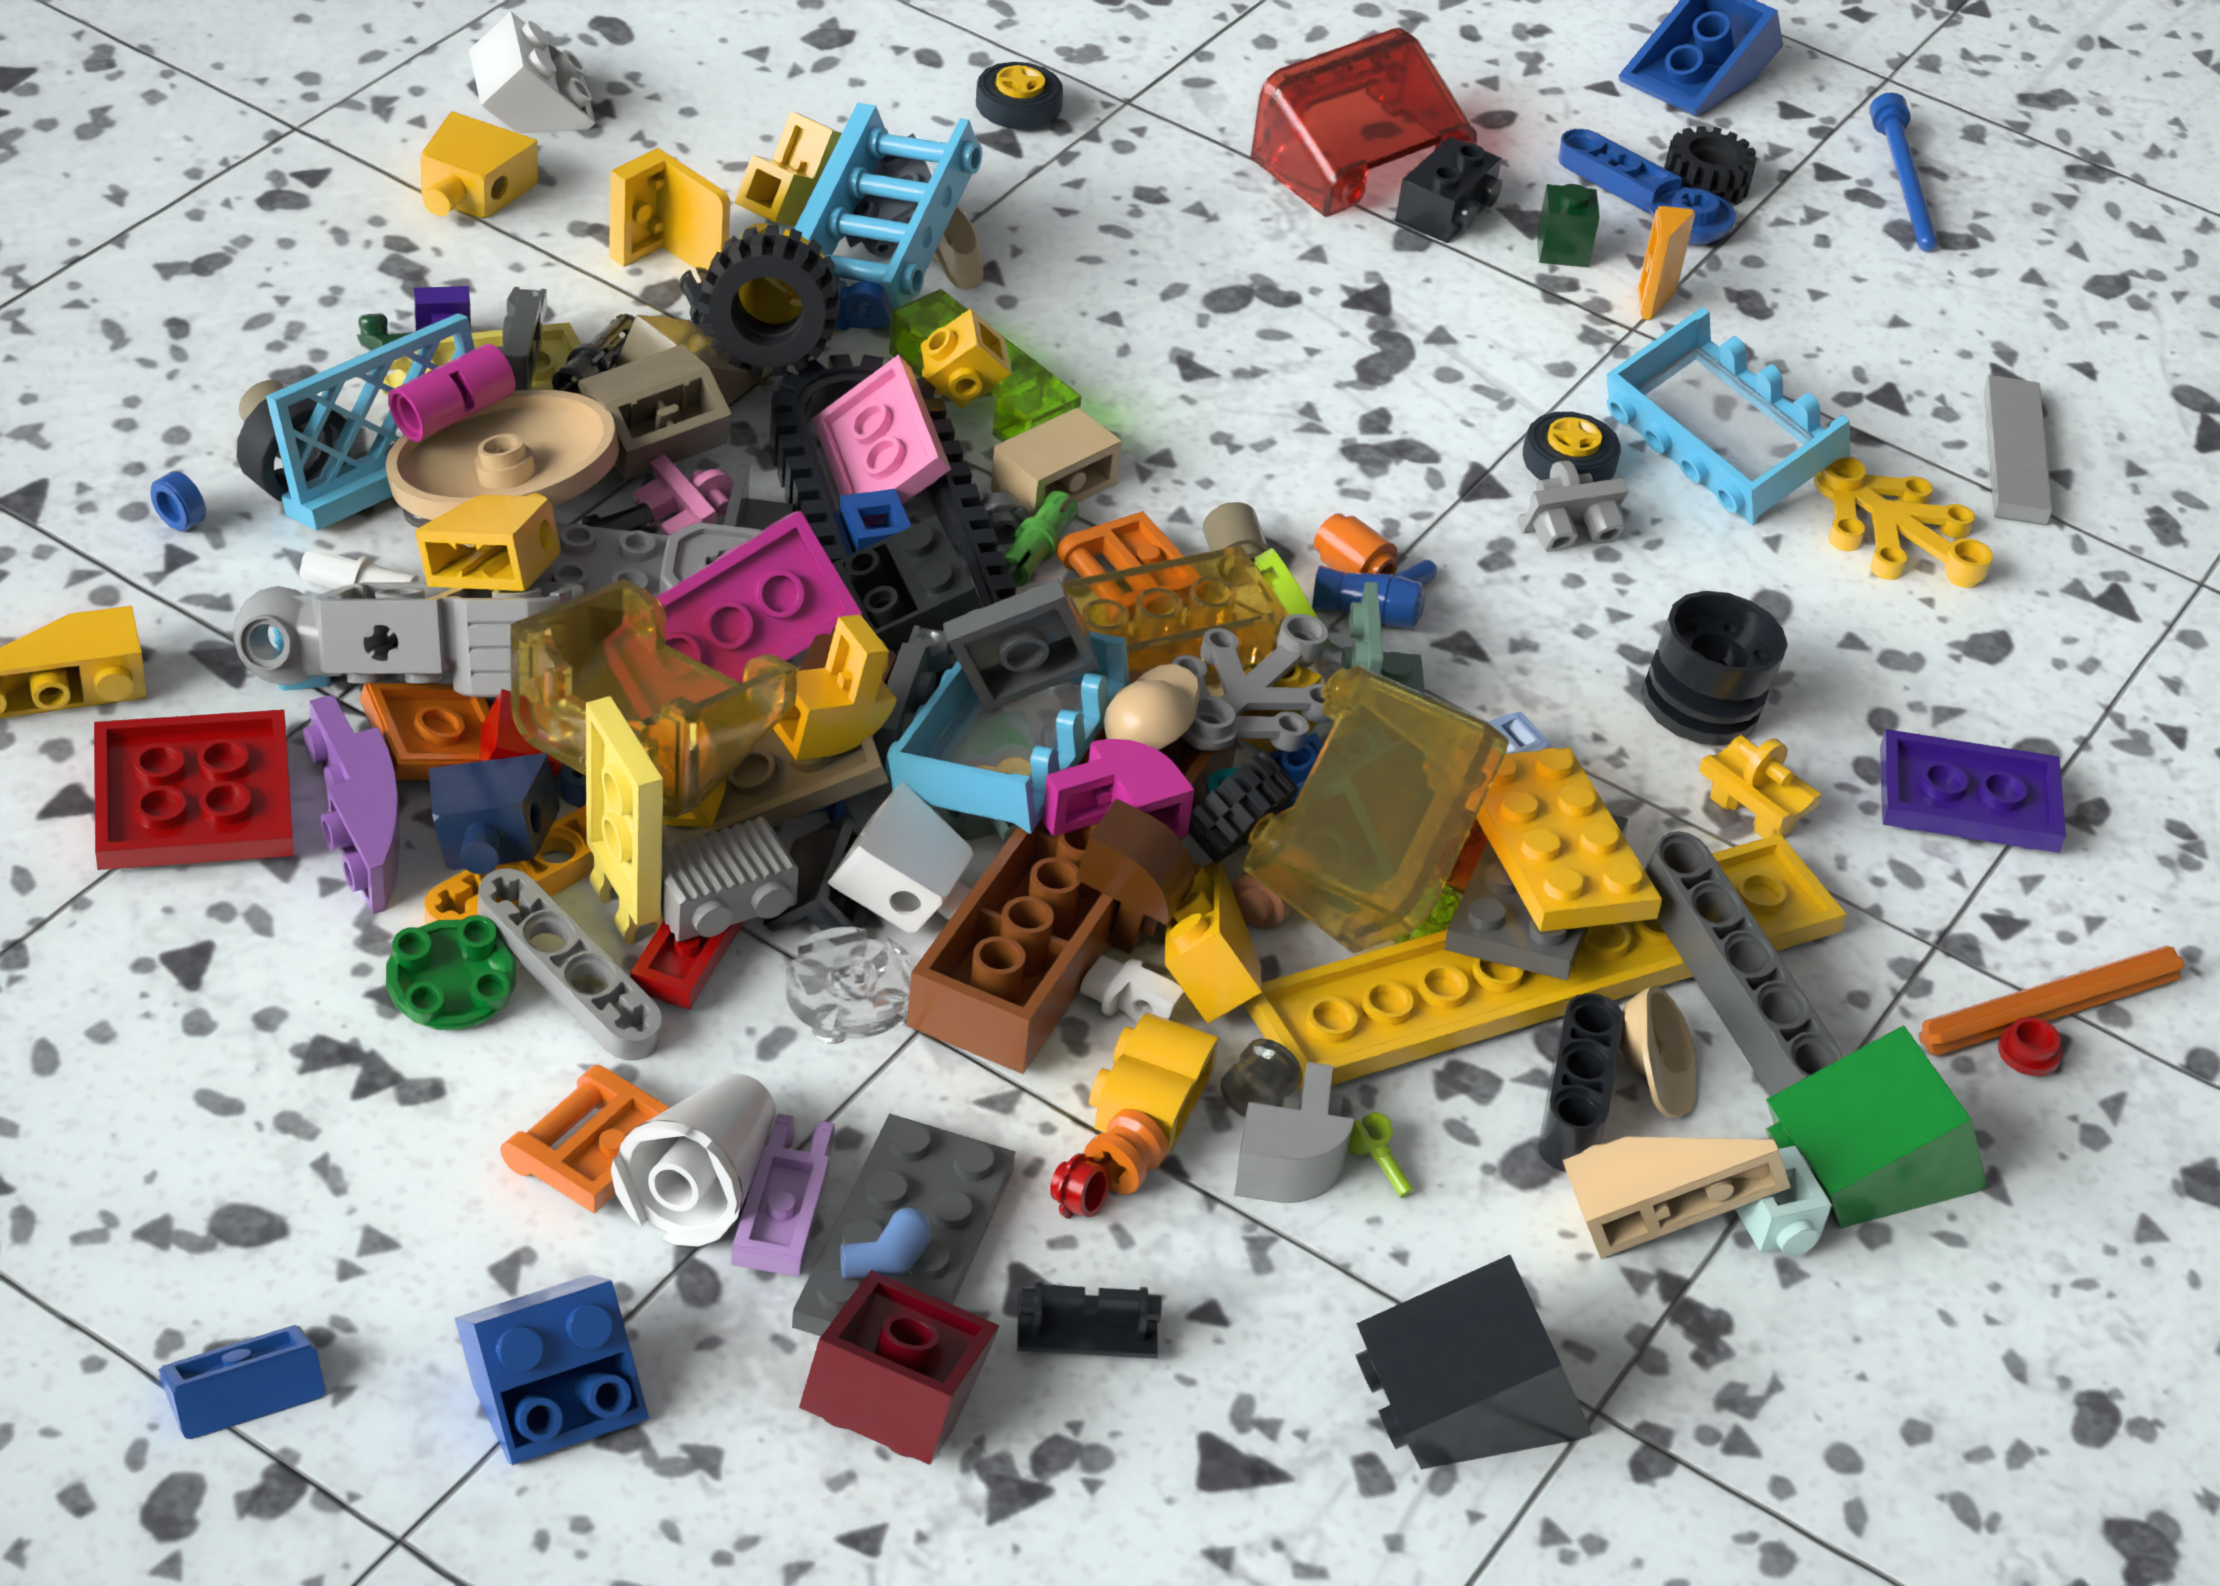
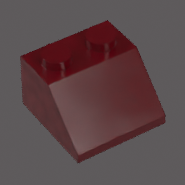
M871 1270L819 1338L799 1408L823 1418L834 1427L851 1430L883 1444L898 1455L914 1458L931 1465L957 1424L996 1338L1000 1325Z

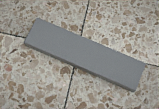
M1988 375L1984 387L1994 517L2047 525L2052 512L2040 382Z

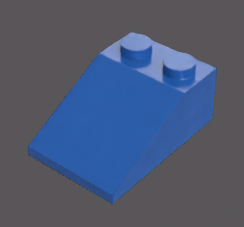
M1680 0L1618 75L1619 81L1698 117L1757 79L1783 47L1778 10L1756 0Z

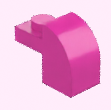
M1098 740L1091 742L1088 763L1047 774L1042 822L1053 837L1097 824L1117 798L1158 819L1181 838L1188 835L1194 789L1173 761L1157 749L1131 740Z

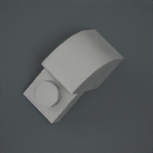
M1307 1062L1298 1110L1248 1102L1234 1196L1279 1203H1295L1316 1198L1330 1190L1337 1183L1344 1170L1354 1118L1340 1116L1342 1094L1330 1093L1332 1065Z

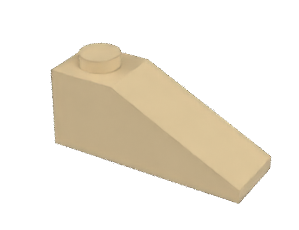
M1623 1137L1607 1144L1591 1146L1578 1155L1562 1160L1600 1259L1791 1188L1774 1139Z

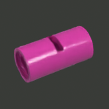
M487 343L392 389L388 394V405L400 431L411 441L419 442L511 396L515 391V377L504 354L494 345Z

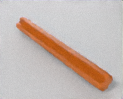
M2162 946L1925 1020L1922 1023L1919 1039L1921 1044L1926 1046L1929 1054L1935 1056L2001 1036L2007 1027L2020 1018L2035 1017L2049 1021L2176 981L2181 977V969L2185 967L2183 957L2177 955L2174 947Z

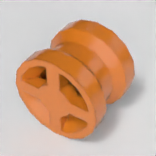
M1123 1109L1109 1121L1106 1128L1107 1133L1096 1135L1086 1145L1084 1154L1092 1157L1095 1163L1103 1165L1108 1169L1110 1191L1130 1195L1144 1183L1147 1176L1146 1171H1152L1164 1162L1169 1153V1145L1163 1130L1153 1119L1137 1110Z

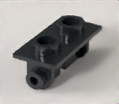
M1035 1281L1034 1288L1021 1287L1018 1292L1017 1351L1157 1359V1323H1160L1162 1296L1148 1294V1287H1140L1139 1290L1099 1288L1098 1296L1085 1295V1287L1043 1285V1281Z

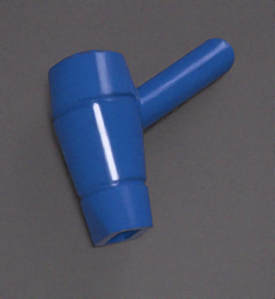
M1421 560L1393 575L1345 573L1320 565L1315 578L1312 608L1315 610H1339L1349 615L1351 603H1361L1365 582H1376L1378 586L1381 625L1414 628L1425 608L1423 585L1436 577L1437 566L1431 560Z

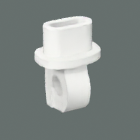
M1104 954L1099 957L1087 972L1080 987L1082 994L1102 1003L1101 1010L1103 1014L1110 1017L1120 1009L1136 1023L1139 1022L1146 1012L1170 1020L1185 993L1181 986L1173 981L1141 967L1143 964L1141 960L1131 958L1124 964Z

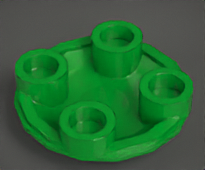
M472 915L465 919L437 920L420 927L402 929L395 935L392 941V953L386 963V989L395 1007L414 1023L436 1030H465L489 1021L507 1005L516 986V960L510 948L497 936L495 924L487 917Z

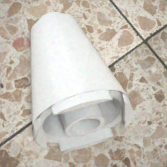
M731 1074L631 1130L622 1141L618 1155L613 1159L611 1168L616 1195L629 1216L641 1227L648 1220L666 1232L661 1239L674 1245L698 1247L718 1240L735 1223L740 1214L773 1124L776 1108L770 1092L762 1083L750 1076Z

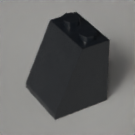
M1511 1254L1356 1323L1367 1348L1355 1354L1360 1369L1371 1392L1375 1393L1384 1389L1390 1403L1389 1406L1378 1410L1385 1429L1396 1450L1406 1445L1409 1446L1420 1469L1580 1440L1592 1434Z

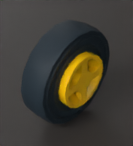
M1014 61L998 63L985 69L978 77L976 107L981 115L993 124L1009 129H1036L1054 122L1061 113L1063 85L1057 75L1044 67L1032 63Z
M1552 412L1538 417L1530 424L1524 440L1522 456L1526 468L1539 480L1550 478V470L1555 462L1570 461L1574 464L1578 474L1590 473L1593 482L1613 478L1621 453V445L1617 434L1606 423L1590 415L1577 412Z

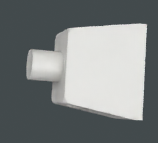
M901 781L870 817L827 883L907 933L917 932L935 911L947 920H950L971 891L958 879L974 854L971 846L910 787Z

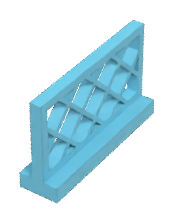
M457 313L266 396L289 492L281 495L286 516L318 531L393 496L385 464L387 455L395 444L390 445L391 441L396 442L400 438L395 435L398 426L390 410L381 427L367 421L365 418L379 389L387 393L394 389L383 383L394 360L403 356L413 360L402 383L404 384L425 374L427 368L433 370L439 367L430 361L440 341L453 335L456 348L451 360L474 350L468 317ZM358 377L366 381L350 412L336 405L335 402L344 383ZM310 398L318 403L302 434L293 429L288 406ZM331 410L348 418L333 449L316 441ZM362 425L377 432L378 434L368 455L357 460L347 456ZM314 446L330 454L320 476L306 482L303 467Z

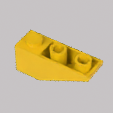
M132 605L70 613L0 647V718L147 698L142 651Z
M1211 862L1204 867L1200 864L1194 865L1195 878L1193 887L1166 925L1165 965L1207 1024L1262 992L1261 965L1222 862Z

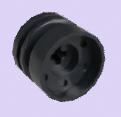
M1705 590L1686 594L1672 605L1658 643V649L1655 651L1642 686L1641 694L1645 708L1657 723L1673 734L1699 744L1723 746L1730 744L1740 735L1746 738L1756 728L1761 711L1766 703L1769 688L1773 686L1788 645L1783 628L1768 611L1748 599L1731 593Z

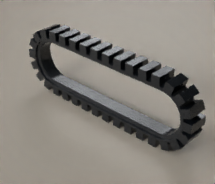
M849 354L829 355L828 369L819 361L813 359L808 361L807 367L798 371V375L788 372L778 382V391H773L770 454L774 466H778L777 475L781 487H785L786 502L794 504L793 512H802L832 563L853 554L808 424L813 417L883 366L884 357L863 354L860 366H853ZM925 377L916 379L951 467V470L942 475L933 485L927 487L937 517L964 566L984 608L1015 596L1016 586L1012 575L1006 574L1007 563L1003 552L997 551L998 540L993 528H989V517L985 506H980L981 496L976 483L971 484L972 473L967 461L963 462V450L959 440H955V430L951 419H946L947 409L942 398H934L935 387ZM955 663L948 664V668L935 673L936 689L939 687L945 671L952 669Z

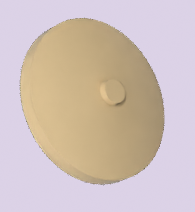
M544 389L514 391L511 396L419 442L411 441L403 434L390 449L385 465L390 489L396 502L416 516L434 520L473 497L480 495L528 496L532 493H538L545 496L553 507L565 503L590 489L611 470L619 454V441L611 413L606 411L599 402L589 397L566 391Z

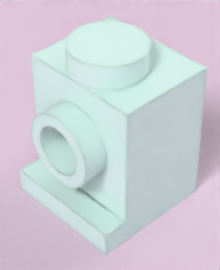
M1791 1146L1778 1149L1791 1188L1733 1209L1736 1210L1760 1253L1779 1248L1788 1257L1806 1253L1820 1240L1832 1206L1797 1147Z

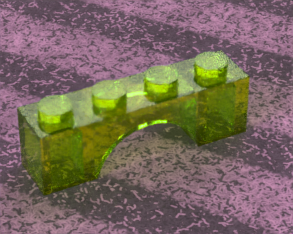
M942 289L893 309L891 312L889 354L893 357L899 355L914 369V374L922 378L924 362L920 344L927 340L935 330L945 327L968 311V309ZM1006 338L1005 342L1012 374L995 385L990 391L996 397L992 435L1001 442L1077 407L1080 408L1082 397Z

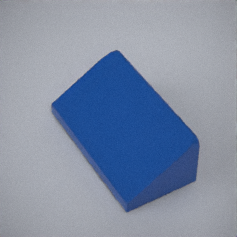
M296 1324L169 1363L158 1369L161 1383L176 1422L186 1439H194L319 1399L325 1395L326 1390L317 1349L301 1327Z

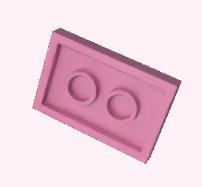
M899 355L812 418L840 496L896 489L903 505L923 489L933 485L942 475L951 470L912 368ZM883 514L863 516L861 518L865 526H871L881 521Z

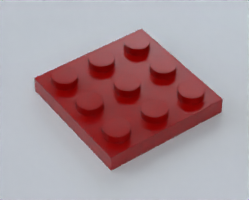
M284 709L94 722L95 855L97 870L294 856Z

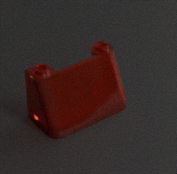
M1393 28L1282 67L1273 72L1266 79L1259 94L1250 159L1326 218L1354 207L1361 201L1365 194L1368 171L1370 169L1434 145L1436 149L1450 136L1465 143L1477 145V132L1420 41L1402 28Z

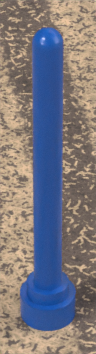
M1894 92L1884 93L1873 100L1869 113L1875 130L1887 137L1918 247L1922 251L1929 252L1937 246V237L1905 132L1910 122L1911 114L1907 101L1902 95Z

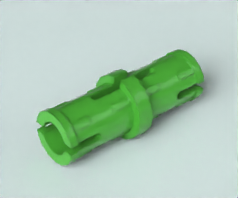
M1061 491L1051 492L1035 516L1025 519L1016 530V540L1004 554L1007 563L1006 573L1012 565L1016 566V570L1012 574L1016 587L1026 585L1041 561L1047 560L1055 554L1057 545L1060 542V536L1070 523L1077 518L1079 507L1075 500L1070 502L1063 513L1059 510L1070 496L1067 493Z

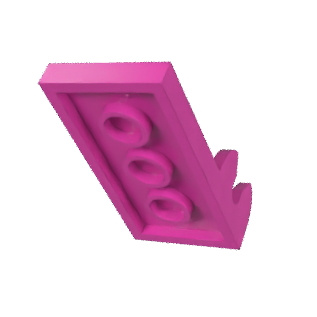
M796 511L774 522L754 538L729 549L711 564L591 636L642 720L649 726L658 727L666 707L685 711L695 717L810 647L816 635L823 633L831 634L837 624L838 617L862 615V612L802 512Z

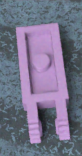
M778 1113L769 1143L764 1145L751 1182L733 1243L732 1265L800 1277L829 1174V1158L835 1131L834 1123L819 1121L817 1129L814 1130L812 1135L810 1152L789 1149L792 1146L795 1134L794 1117Z

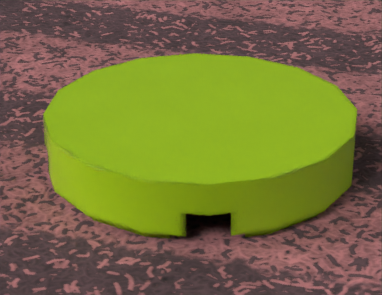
M1273 548L1255 557L1254 566L1257 571L1263 574L1262 576L1265 580L1263 584L1284 619L1293 614H1306L1318 619L1296 580ZM1328 637L1326 640L1324 650L1331 646V642Z

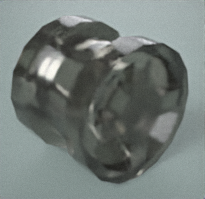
M1260 1038L1251 1041L1240 1054L1239 1063L1233 1064L1221 1078L1220 1089L1223 1098L1230 1108L1246 1118L1248 1102L1282 1107L1284 1097L1290 1096L1299 1086L1303 1073L1300 1063L1285 1046L1270 1039Z

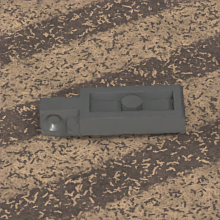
M514 287L507 299V316H505L503 324V346H498L497 348L504 354L512 368L516 384L515 391L531 390L542 345V326L547 310V289L530 290Z
M914 625L908 643L902 642L887 683V687L897 698V701L886 722L873 735L884 768L890 746L895 741L900 740L913 722L918 708L921 705H925L935 692V673L948 668L950 645L947 641L945 630L920 628V626Z

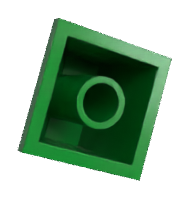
M1904 1025L1766 1099L1773 1120V1125L1765 1129L1768 1138L1774 1139L1778 1149L1791 1146L1797 1147L1832 1204L1829 1212L1840 1228L1973 1194L1987 1187L1972 1119Z

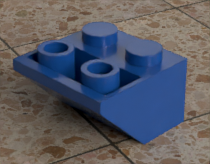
M587 1275L455 1317L473 1388L509 1464L514 1465L649 1419L612 1280Z

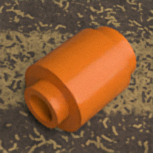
M1341 513L1334 514L1321 525L1316 533L1314 548L1320 553L1321 561L1332 569L1345 573L1393 575L1397 570V547L1355 516L1346 517Z

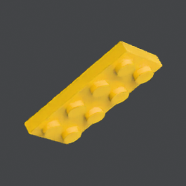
M1545 748L1540 751L1510 754L1493 753L1480 757L1457 759L1454 779L1540 932L1658 919L1662 902L1661 896L1571 748Z

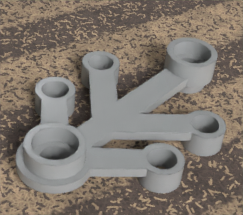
M1306 614L1287 616L1281 624L1277 639L1278 648L1246 676L1237 654L1239 645L1237 636L1231 631L1222 628H1213L1206 631L1200 649V656L1204 661L1195 656L1181 655L1172 662V664L1189 669L1198 678L1200 683V696L1195 720L1181 737L1192 747L1207 752L1226 749L1234 743L1236 738H1269L1270 742L1280 750L1294 752L1302 749L1309 730V724L1306 719L1315 723H1328L1332 721L1338 707L1339 695L1333 688L1324 684H1312L1306 688L1272 686L1297 664L1300 668H1306L1321 658L1328 637V629L1325 624L1319 619ZM1205 662L1216 668L1224 691V695L1221 698L1210 696L1205 683L1208 671ZM1245 710H1300L1303 716L1294 712H1280L1275 717L1240 715Z

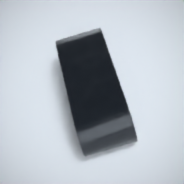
M1586 993L1577 995L1570 1000L1565 1011L1555 1050L1538 1146L1543 1160L1552 1168L1562 1172H1566L1562 1160L1578 1155L1591 1146L1600 1144L1609 1113L1624 1020L1623 1012L1618 1004L1600 994Z

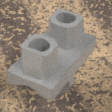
M1570 461L1555 462L1550 470V478L1537 482V491H1533L1530 496L1528 512L1520 514L1517 521L1522 534L1536 532L1546 552L1564 550L1573 545L1578 536L1575 526L1586 524L1592 542L1596 544L1614 542L1625 528L1620 505L1629 491L1624 478L1593 482L1590 473L1578 474L1574 464Z

